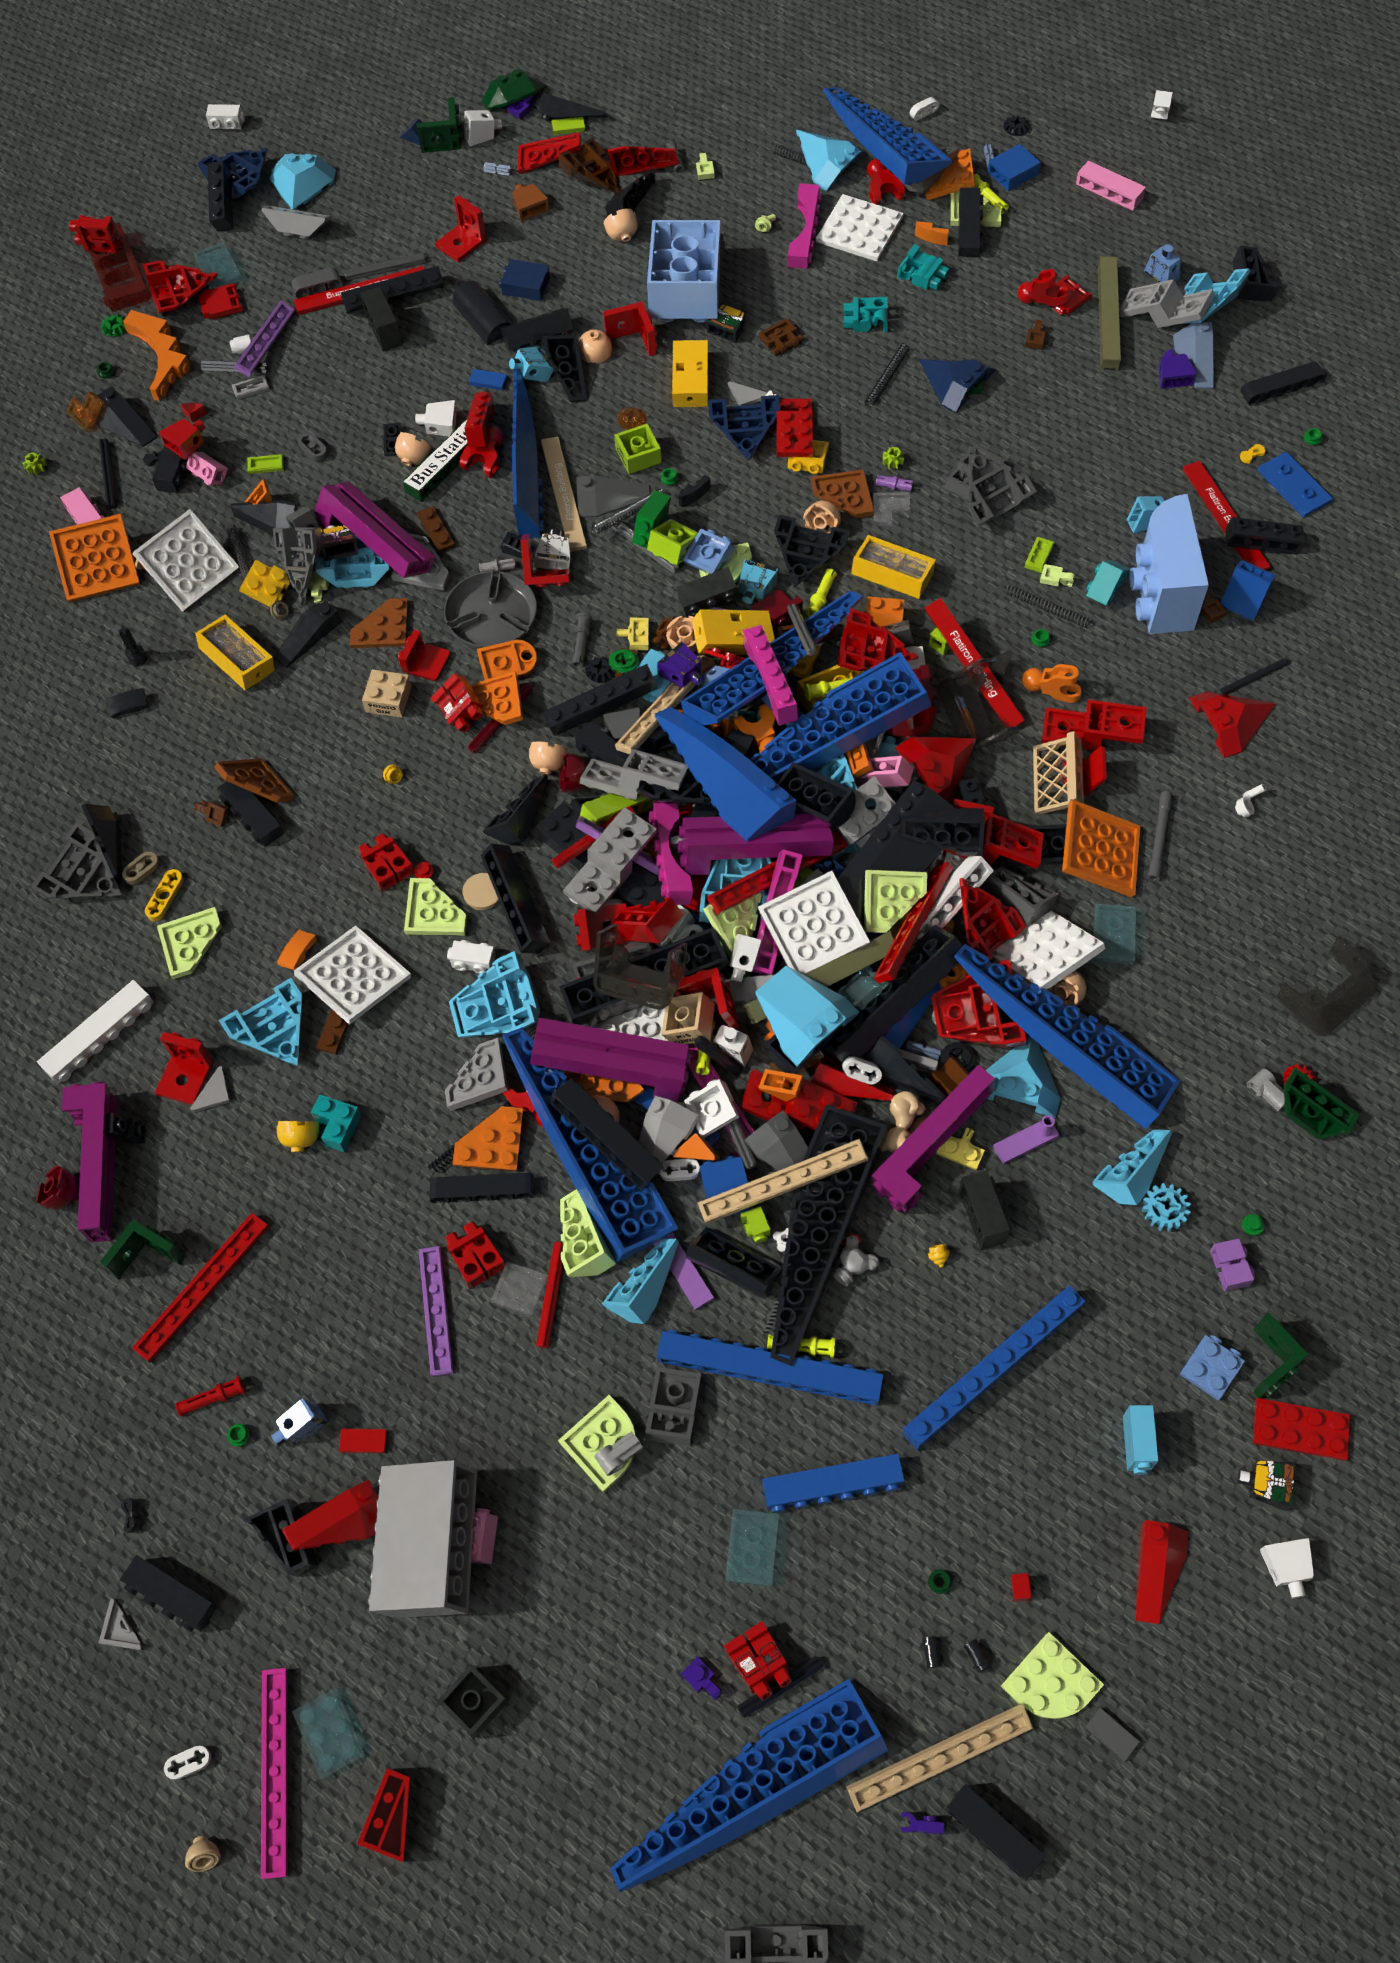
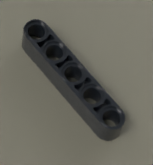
M1311 362L1250 381L1241 387L1240 392L1250 406L1255 402L1260 403L1271 397L1276 398L1287 392L1292 393L1300 388L1311 387L1319 382L1322 383L1326 379V375L1317 362Z
M531 1173L449 1176L430 1179L429 1201L431 1203H436V1201L454 1203L458 1202V1200L473 1202L479 1201V1199L492 1201L500 1200V1198L511 1200L522 1199V1197H530L531 1199L534 1197V1175Z

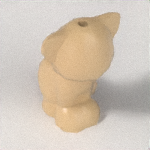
M903 1091L892 1098L890 1111L896 1120V1127L887 1132L888 1134L881 1149L882 1152L890 1151L894 1153L911 1135L907 1130L912 1125L915 1116L922 1115L925 1112L926 1107L912 1092Z

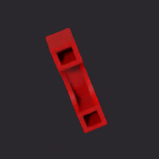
M478 392L474 395L464 427L468 447L486 446L488 439L487 421H493L495 415L492 393Z

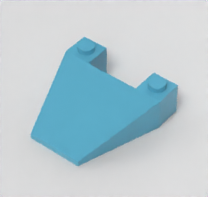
M771 859L716 860L701 893L699 922H710L703 910L710 904L707 900L708 895L769 865ZM769 889L761 892V901L758 903V906L766 903Z

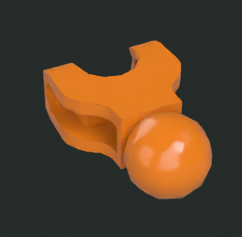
M1059 664L1053 668H1045L1044 672L1035 667L1026 670L1022 676L1023 686L1029 691L1041 690L1042 694L1050 695L1054 699L1068 703H1075L1082 696L1081 687L1076 684L1079 678V671L1075 666ZM1067 691L1076 692V694L1069 695Z
M766 703L759 706V716L761 719L758 722H747L742 716L733 718L735 730L753 736L754 745L759 750V753L765 749V745L775 738V716Z

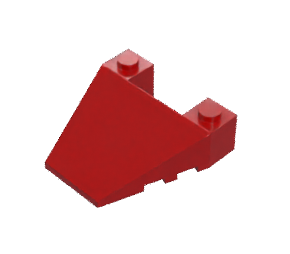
M1010 959L994 962L1005 966V971L1012 974ZM970 975L931 995L939 1037L1005 1049L1026 1045L1024 1030L1016 1022L1001 1024L997 1004Z

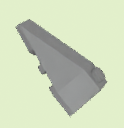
M655 1096L646 1113L639 1142L644 1145L645 1149L652 1156L658 1158L663 1166L666 1158L670 1154L673 1156L677 1151L675 1149L677 1145L691 1135L700 1116L669 1099Z

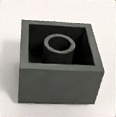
M472 1664L436 1701L473 1739L480 1734L508 1703L503 1695Z

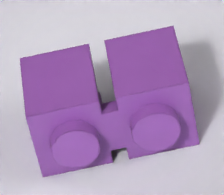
M1240 1239L1214 1244L1210 1252L1216 1269L1221 1268L1222 1272H1218L1224 1292L1250 1286L1254 1281L1255 1273L1253 1267L1249 1266L1248 1261L1245 1260L1247 1258V1250L1244 1245H1241Z

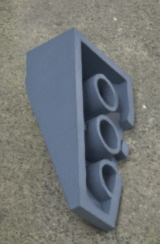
M1212 322L1192 323L1173 335L1174 349L1178 354H1186L1196 371L1195 389H1213Z

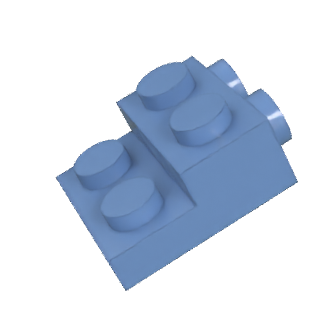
M700 529L683 561L692 567L711 574L718 571L722 563H727L735 547L731 539L725 536L721 538L709 529L708 531Z
M1205 1335L1179 1375L1219 1401L1245 1361L1241 1359L1242 1355L1233 1348L1228 1350L1221 1345L1222 1341L1213 1335H1210V1337Z

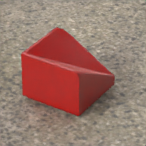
M183 403L180 405L183 413L191 422L207 414L205 407L200 403Z
M1028 1573L1011 1575L1013 1590L1011 1602L1029 1601L1032 1593Z

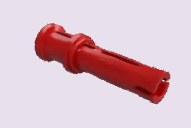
M237 1375L231 1381L217 1383L215 1388L176 1402L175 1407L178 1415L183 1416L214 1402H226L230 1397L246 1394L243 1380L240 1375Z

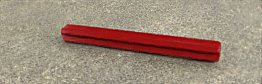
M631 806L626 807L628 810L635 814V811ZM618 814L600 825V827L606 829ZM587 834L552 859L554 866L557 869L561 868L591 847L596 839Z
M555 1242L553 1245L536 1346L540 1348H548L563 1268L561 1252H563L562 1242Z

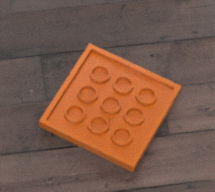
M121 514L49 531L68 602L140 585Z
M1076 800L1070 801L1068 803L1062 872L1128 897L1134 896L1136 893L1140 825Z

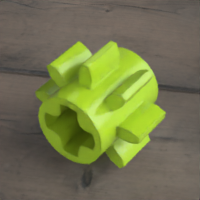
M889 447L887 452H883V465L887 464L889 469H898L899 464H904V452H901L898 447Z
M29 453L25 456L26 461L22 462L28 474L34 473L37 475L45 471L43 466H46L47 463L41 454Z

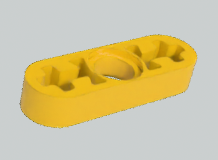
M172 869L165 873L145 908V914L149 920L159 921L164 917L183 884L184 879L180 871ZM176 876L177 880H173L171 883L170 878H175ZM163 892L170 893L167 899H160V895ZM156 909H158V913H151L152 910L155 911Z

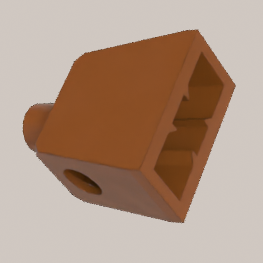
M523 184L516 185L512 195L520 221L549 211L548 198L534 184L525 187Z

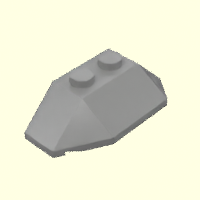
M274 206L262 208V212L275 229L279 232H284V235L287 236L297 234L300 238H309V236L317 233L331 219L330 215Z

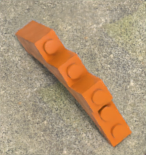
M131 310L123 323L127 333L139 337L148 343L157 354L158 368L155 379L149 389L153 399L160 401L163 396L167 395L168 388L171 384L175 383L176 377L183 378L185 374L189 373L190 364L187 356L180 353L181 349L177 338L170 336L171 330L167 320Z

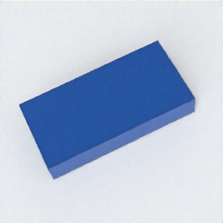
M473 369L469 385L503 391L507 374Z

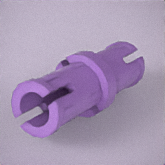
M878 474L876 486L891 488L894 491L899 489L911 492L913 480Z

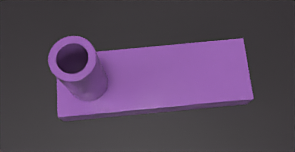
M1045 1115L1042 1121L993 1144V1148L1003 1165L1058 1138L1059 1133L1054 1127V1118L1051 1115Z

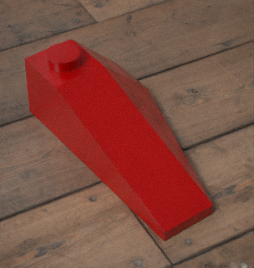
M368 1479L283 1528L282 1532L293 1551L321 1547V1545L329 1543L342 1544L350 1540H366L376 1535L375 1523L377 1522V1500L379 1496Z
M1145 1520L1141 1524L1135 1621L1160 1624L1187 1557L1188 1531L1169 1523Z

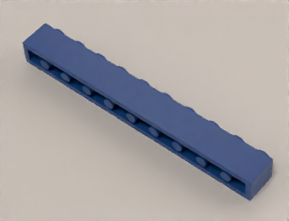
M1069 1285L907 1424L902 1434L917 1451L921 1449L1079 1312L1086 1301Z
M676 1330L662 1331L656 1356L659 1363L878 1406L883 1374H879V1371L875 1369L863 1371L858 1370L854 1365L844 1364L843 1366H838L829 1360L813 1361L808 1356L795 1357L792 1366L770 1358L771 1352H768V1349L763 1347L752 1349L746 1348V1345L742 1343H733L731 1345L717 1338L706 1340L697 1334L685 1336ZM776 1353V1355L789 1360L790 1356Z

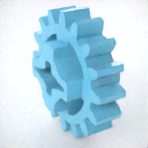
M1162 1183L1160 1189L1156 1185L1153 1186L1152 1191H1147L1145 1195L1147 1198H1144L1142 1201L1145 1205L1142 1208V1212H1147L1145 1220L1151 1219V1226L1158 1224L1160 1231L1163 1226L1166 1227L1167 1231H1171L1172 1226L1179 1229L1180 1223L1185 1224L1187 1221L1186 1217L1190 1215V1211L1187 1209H1189L1191 1204L1185 1202L1188 1196L1180 1195L1181 1188L1177 1189V1191L1173 1190V1184L1166 1188L1165 1184ZM1164 1204L1168 1205L1169 1210L1165 1209ZM1171 1216L1176 1217L1175 1219L1168 1220Z

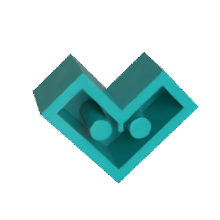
M1112 560L1102 561L1095 569L1094 573H1096L1094 580H1091L1086 590L1088 593L1086 596L1104 605H1110L1118 587L1123 586L1130 569Z
M319 1094L311 1114L316 1122L327 1125L321 1139L326 1147L345 1153L362 1117L359 1108Z

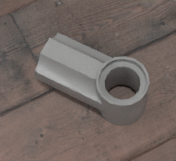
M1261 1069L1247 1082V1087L1249 1089L1252 1088L1257 1093L1256 1096H1262L1277 1111H1280L1285 1106L1284 1090L1276 1083L1275 1077L1268 1070Z
M631 1431L612 1446L607 1445L595 1454L594 1458L606 1475L611 1476L623 1467L624 1462L641 1451L643 1446Z

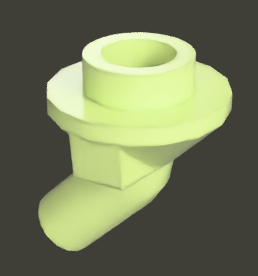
M762 215L756 220L755 228L761 232H769L772 226L771 222L776 220L775 215Z

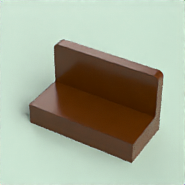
M951 1057L941 1069L932 1072L928 1078L947 1098L969 1073L954 1057Z

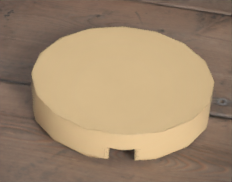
M479 873L471 876L463 886L462 893L465 902L476 910L493 908L499 901L488 873Z

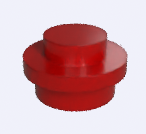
M421 862L414 868L416 878H431L434 874L433 866L428 862Z

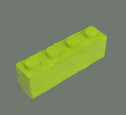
M612 793L582 804L580 816L600 826L621 812L624 807L631 806L635 814L640 815L652 810L656 801H652L641 794L635 800Z

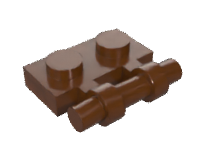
M787 318L759 333V339L768 349L775 346L771 350L774 356L779 353H785L787 349L792 346H798L804 340L801 334L795 336L797 328Z

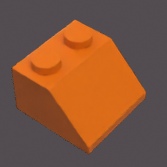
M867 596L865 613H869L874 618L873 621L880 627L903 621L905 600Z

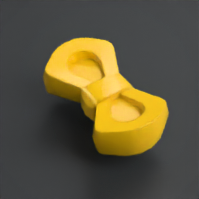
M1255 444L1248 451H1242L1240 459L1242 462L1250 464L1254 457L1265 455V448L1260 444Z

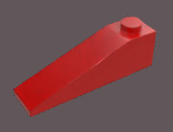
M634 146L608 149L616 176H625L679 164L676 149Z
M821 1051L818 1054L809 1078V1082L839 1095L889 1101L896 1095L895 1090L880 1082L867 1084L848 1077L839 1062Z

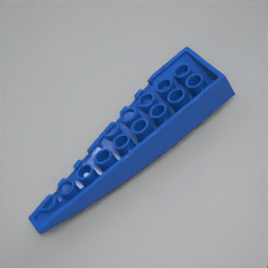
M672 707L655 713V718L664 732L669 734V739L672 744L676 745L679 755L684 757L685 764L696 781L701 783L703 786L702 790L706 795H709L713 807L718 809L721 819L748 842L794 819L797 800L737 749L703 725Z

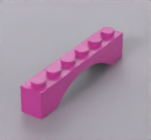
M799 183L797 207L804 215L806 225L801 234L789 244L787 267L807 269L808 263H812V252L810 251L814 250V240L812 239L816 238V228L814 227L818 225V216L816 215H819L820 204L818 203H821L822 199L819 185Z
M762 625L744 629V647L750 660L755 663L761 674L778 725L798 721L797 703Z
M654 803L653 811L649 812V822L653 823L652 826L657 829V833L653 837H655L654 852L658 853L656 865L660 867L659 881L663 883L661 885V895L665 898L671 897L676 905H690L693 894L691 877L676 863L669 847L670 837L678 829L680 819L678 804Z
M784 849L779 852L766 903L793 889L802 854ZM762 918L757 939H760L761 943L752 972L761 975H772L778 947Z

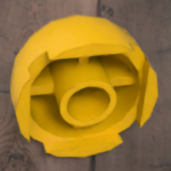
M277 1122V1137L281 1144L291 1147V1152H304V1147L312 1146L318 1138L319 1122Z

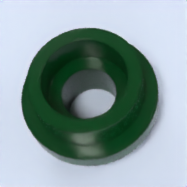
M101 362L97 366V374L101 378H109L115 372L114 367L109 362Z
M938 1569L929 1575L928 1585L934 1593L944 1594L951 1588L952 1580L946 1571ZM942 1578L944 1585L937 1586L935 1580Z

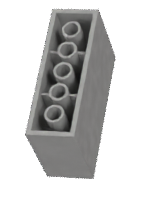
M455 1460L381 1466L379 1498L377 1500V1522L375 1523V1546L373 1547V1570L371 1571V1594L368 1600L369 1611L393 1618L468 1614L474 1528L473 1516L475 1513L477 1481L476 1469Z

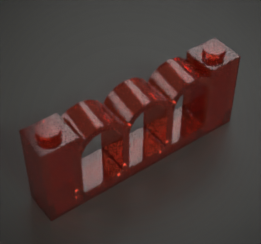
M120 222L115 223V226L122 240L120 247L123 248L119 249L117 254L106 253L99 255L103 252L91 249L88 251L106 296L103 297L106 308L110 307L111 312L150 300ZM129 262V264L120 266L111 270H106L110 267ZM131 278H135V280H132V281H129V282H126V283H123V284H119V285H116V286H111V285H113V284H115V283H118V282H121V281H124V280H128V279H131Z

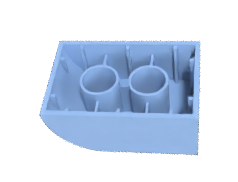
M652 220L647 277L648 311L651 314V318H658L662 322H671L675 319H693L696 322H706L708 319H718L720 220Z
M1183 494L1164 501L1154 510L1149 521L1144 543L1137 544L1136 547L1137 567L1130 569L1129 580L1131 590H1140L1141 598L1136 600V616L1138 621L1146 620L1149 634L1194 631L1209 586L1188 494Z

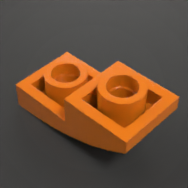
M916 221L915 236L931 243L947 245L949 229L932 228L933 223Z
M298 930L282 951L277 961L278 965L292 970L297 969L306 960L305 952L317 941L316 935Z

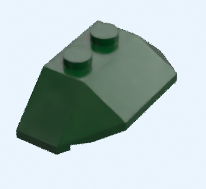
M516 69L507 75H500L497 79L492 80L481 102L489 111L537 94L545 86L538 78L521 69Z
M1293 1068L1284 1084L1285 1116L1316 1139L1351 1133L1360 1116L1351 1107L1297 1068Z

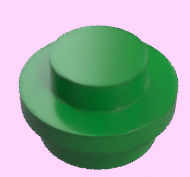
M1317 428L1309 429L1304 434V441L1309 445L1320 444L1322 441L1321 431Z
M672 468L665 469L661 474V482L665 485L676 484L678 482L677 472Z
M1038 629L1032 634L1031 641L1037 647H1045L1050 642V635L1046 630Z
M1249 1214L1242 1220V1229L1250 1236H1257L1264 1230V1222L1258 1215Z
M235 1424L227 1432V1440L232 1446L241 1447L249 1441L250 1431L244 1424Z

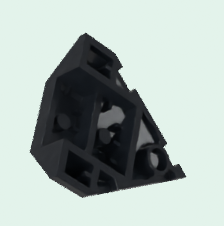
M779 514L774 533L794 588L845 548L850 530L832 526L831 532L826 533L797 526V518Z
M677 753L674 756V761L685 764L684 757ZM689 769L679 790H670L664 786L649 784L646 781L636 789V792L646 798L661 803L687 802L712 804L709 795L704 793L702 790L703 786L696 781Z

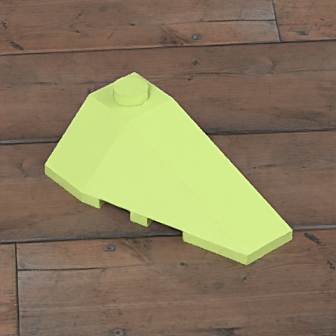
M577 1189L560 1199V1217L563 1223V1234H561L563 1252H561V1260L569 1277L595 1276L616 1265L612 1253Z

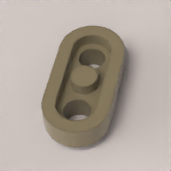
M153 852L142 853L123 869L122 876L124 880L130 885L140 883L158 868L159 859Z

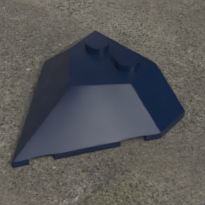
M261 148L260 152H252V150L226 153L224 157L210 155L199 161L198 167L208 180L207 164L223 160L231 171L232 199L237 200L257 186L268 150L267 148Z
M919 359L934 392H936L940 404L954 413L966 403L967 393L981 378L986 381L996 371L995 368L974 359L963 361Z
M761 396V404L726 407V399L708 400L709 418L749 461L777 418V411H780L779 396Z

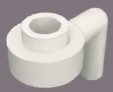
M1261 784L1245 792L1243 797L1236 801L1235 809L1240 816L1247 818L1254 814L1251 798L1267 790L1266 786Z

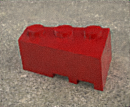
M667 897L661 903H657L655 900L651 901L649 906L643 907L639 904L623 908L610 924L622 940L660 943L666 939L669 931L684 914L673 899Z
M388 1768L386 1769L357 1842L358 1845L404 1862L410 1777Z

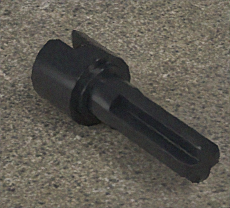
M121 626L118 632L126 647L125 655L130 665L138 667L137 663H140L142 666L147 661L144 649L136 644L130 629Z

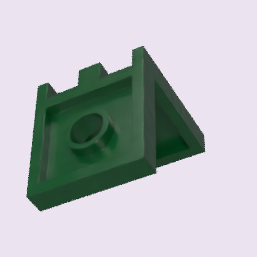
M454 97L448 98L449 120L417 123L422 153L460 150V139H463L462 129L459 128H462L461 117H459V104H455ZM432 136H438L439 138L433 139Z
M132 1219L99 1263L112 1276L119 1279L145 1244L178 1265L184 1260V1256L180 1253L182 1249L175 1245L176 1242L168 1236L163 1238L152 1226L144 1227Z
M1270 1313L1261 1319L1253 1331L1281 1359L1283 1364L1265 1378L1253 1391L1258 1398L1264 1395L1267 1398L1270 1397L1277 1388L1294 1376L1299 1370V1364L1309 1355Z

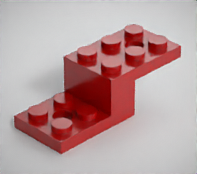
M779 399L780 411H777V457H813L812 399Z
M1089 699L1085 713L1046 707L1041 744L1066 738L1067 733L1073 731L1081 739L1082 749L1095 751L1101 746L1102 739L1142 744L1147 707ZM1126 720L1130 724L1125 726L1122 725L1120 721ZM1064 725L1068 729L1062 731L1058 728V726Z
M989 813L985 818L982 857L989 866L1002 855L1037 869L1041 864L1044 833ZM944 848V851L952 853L965 859L968 857L955 854V851Z
M754 1069L750 1073L740 1106L741 1110L767 1121L781 1111H784L799 1132L805 1127L816 1130L826 1104L855 1114L858 1102L804 1079L797 1097L786 1102L768 1094L770 1101L765 1102L761 1097L764 1091L759 1089L764 1073Z

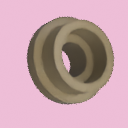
M276 601L271 605L270 612L275 619L282 620L287 617L289 609L284 602Z

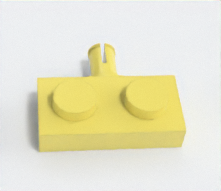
M630 618L628 629H617V637H628L630 650H648L649 618Z
M966 1128L962 1139L951 1136L937 1151V1154L977 1170L985 1150L974 1146L970 1142L974 1130L971 1129L969 1133L970 1128Z

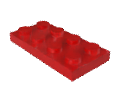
M1257 1398L1255 1402L1253 1444L1346 1461L1348 1460L1350 1414Z

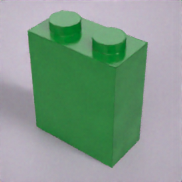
M654 490L637 513L632 543L644 548L648 547L651 530L667 521L671 496Z

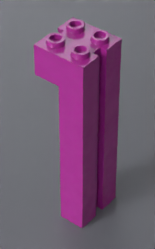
M351 482L339 483L336 486L334 484L322 486L315 507L317 521L326 529L328 526L335 525L336 521L342 523L403 578L430 572L435 557Z
M795 814L794 819L748 842L723 821L721 817L683 818V825L679 826V838H681V841H678V853H682L680 855V866L684 867L687 874L710 875L711 860L778 857L779 852L783 849L802 854L803 856L832 855L834 840L829 824L809 814Z
M538 1018L530 1064L654 1086L653 1098L658 1096L677 1102L679 1095L684 1094L685 1084H687L689 1074L687 1068L690 1064L691 1054L688 1053L689 1045Z
M978 1065L872 1175L874 1191L882 1198L886 1196L891 1202L892 1208L898 1213L902 1210L906 1214L923 1197L919 1192L922 1186L912 1177L995 1091V1078Z
M93 1082L91 1085L73 1084L70 1087H63L62 1112H70V1116L74 1120V1126L82 1125L78 1230L90 1243L112 1241L116 1138L105 1134L106 1114L117 1113V1098L110 1092L106 1083Z

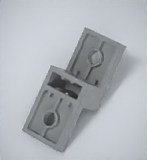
M1174 279L1136 287L1128 292L1119 308V316L1131 317L1149 312L1158 328L1184 324L1190 321H1199L1204 317L1215 293L1211 289L1182 295Z
M632 749L623 767L591 759L580 778V784L586 785L589 788L604 790L610 794H618L627 799L636 800L639 796L636 789L645 781L649 784L664 786L670 790H679L689 768L684 763Z
M875 776L854 791L856 804L849 820L840 827L829 825L831 831H838L847 847L878 825L895 805V802ZM872 799L875 801L876 807L874 810H868L865 807L866 800ZM840 851V852H838V853L832 855V857H833V858L836 857V856H837L838 854H840L842 851Z
M624 807L588 849V862L565 887L563 893L594 915H597L632 873V861L657 833V829ZM625 831H632L634 835L628 838L623 833ZM589 885L597 886V890L594 892H589L586 888Z

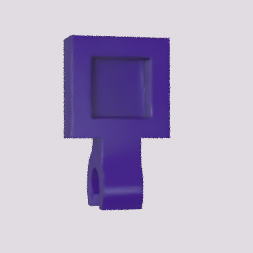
M532 95L510 104L507 107L508 113L521 119L530 111V107L535 104V102L531 101L534 96Z
M698 1656L681 1673V1676L697 1693L704 1688L714 1700L721 1694L720 1689L710 1681L715 1674Z
M909 1812L901 1813V1817H906L910 1820L909 1827H900V1831L903 1833L944 1834V1823L938 1822V1817L923 1816V1821H918Z

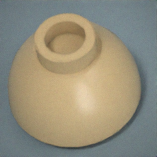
M199 1836L193 1840V1844L186 1853L185 1866L194 1872L207 1871L220 1861V1851L206 1836Z

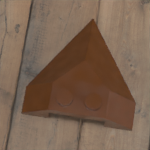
M593 138L585 141L581 146V150L575 154L567 150L559 155V166L570 177L614 193L622 190L617 187L618 180L610 162L606 161L604 157L606 155L604 149Z

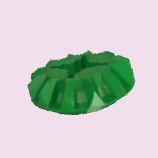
M112 314L111 317L106 316V320H102L101 325L103 333L111 337L125 333L126 328L123 321L126 317L120 314L116 316Z
M617 650L609 657V666H611L612 671H617L618 674L621 672L626 674L628 671L638 667L639 658L631 650ZM622 659H624L626 665L622 664Z

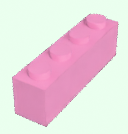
M1087 161L1079 170L1076 180L1077 185L1130 210H1134L1143 200L1146 188L1090 161Z
M80 488L60 497L76 524L105 518L103 515H99L100 511L97 506L91 504L92 500L87 492L83 493Z
M903 756L870 758L873 769L858 778L853 776L856 787L862 786L874 776L883 787L906 786L910 783L914 768Z

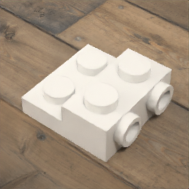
M720 1079L710 1081L707 1087L692 1092L689 1098L684 1100L687 1108L700 1116L695 1126L703 1138L739 1118L732 1102L734 1099L726 1083Z

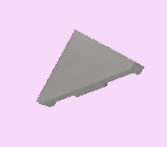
M731 381L728 382V387L739 406L761 402V396L767 394V392Z
M222 1066L217 1068L190 1107L192 1113L230 1102Z
M110 1599L99 1644L142 1651L143 1646L117 1601Z

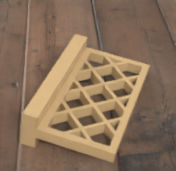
M1073 731L1067 733L1066 738L1033 746L1035 814H1044L1068 808V803L1072 800L1084 804L1082 741ZM1066 744V749L1061 754L1056 752L1061 745ZM1049 750L1043 759L1039 757V751ZM1055 754L1058 758L1051 765L1047 761ZM1062 760H1065L1067 764L1062 770L1056 768ZM1044 765L1050 767L1044 775L1040 774V770ZM1055 770L1059 774L1051 781L1048 777ZM1064 776L1067 778V782L1063 787H1060L1057 783ZM1046 781L1050 785L1042 792L1040 787ZM1056 787L1059 789L1058 793L1053 798L1048 796L1052 789ZM1064 793L1067 794L1068 801L1059 803V798ZM1045 798L1050 800L1047 806L1040 808V804Z

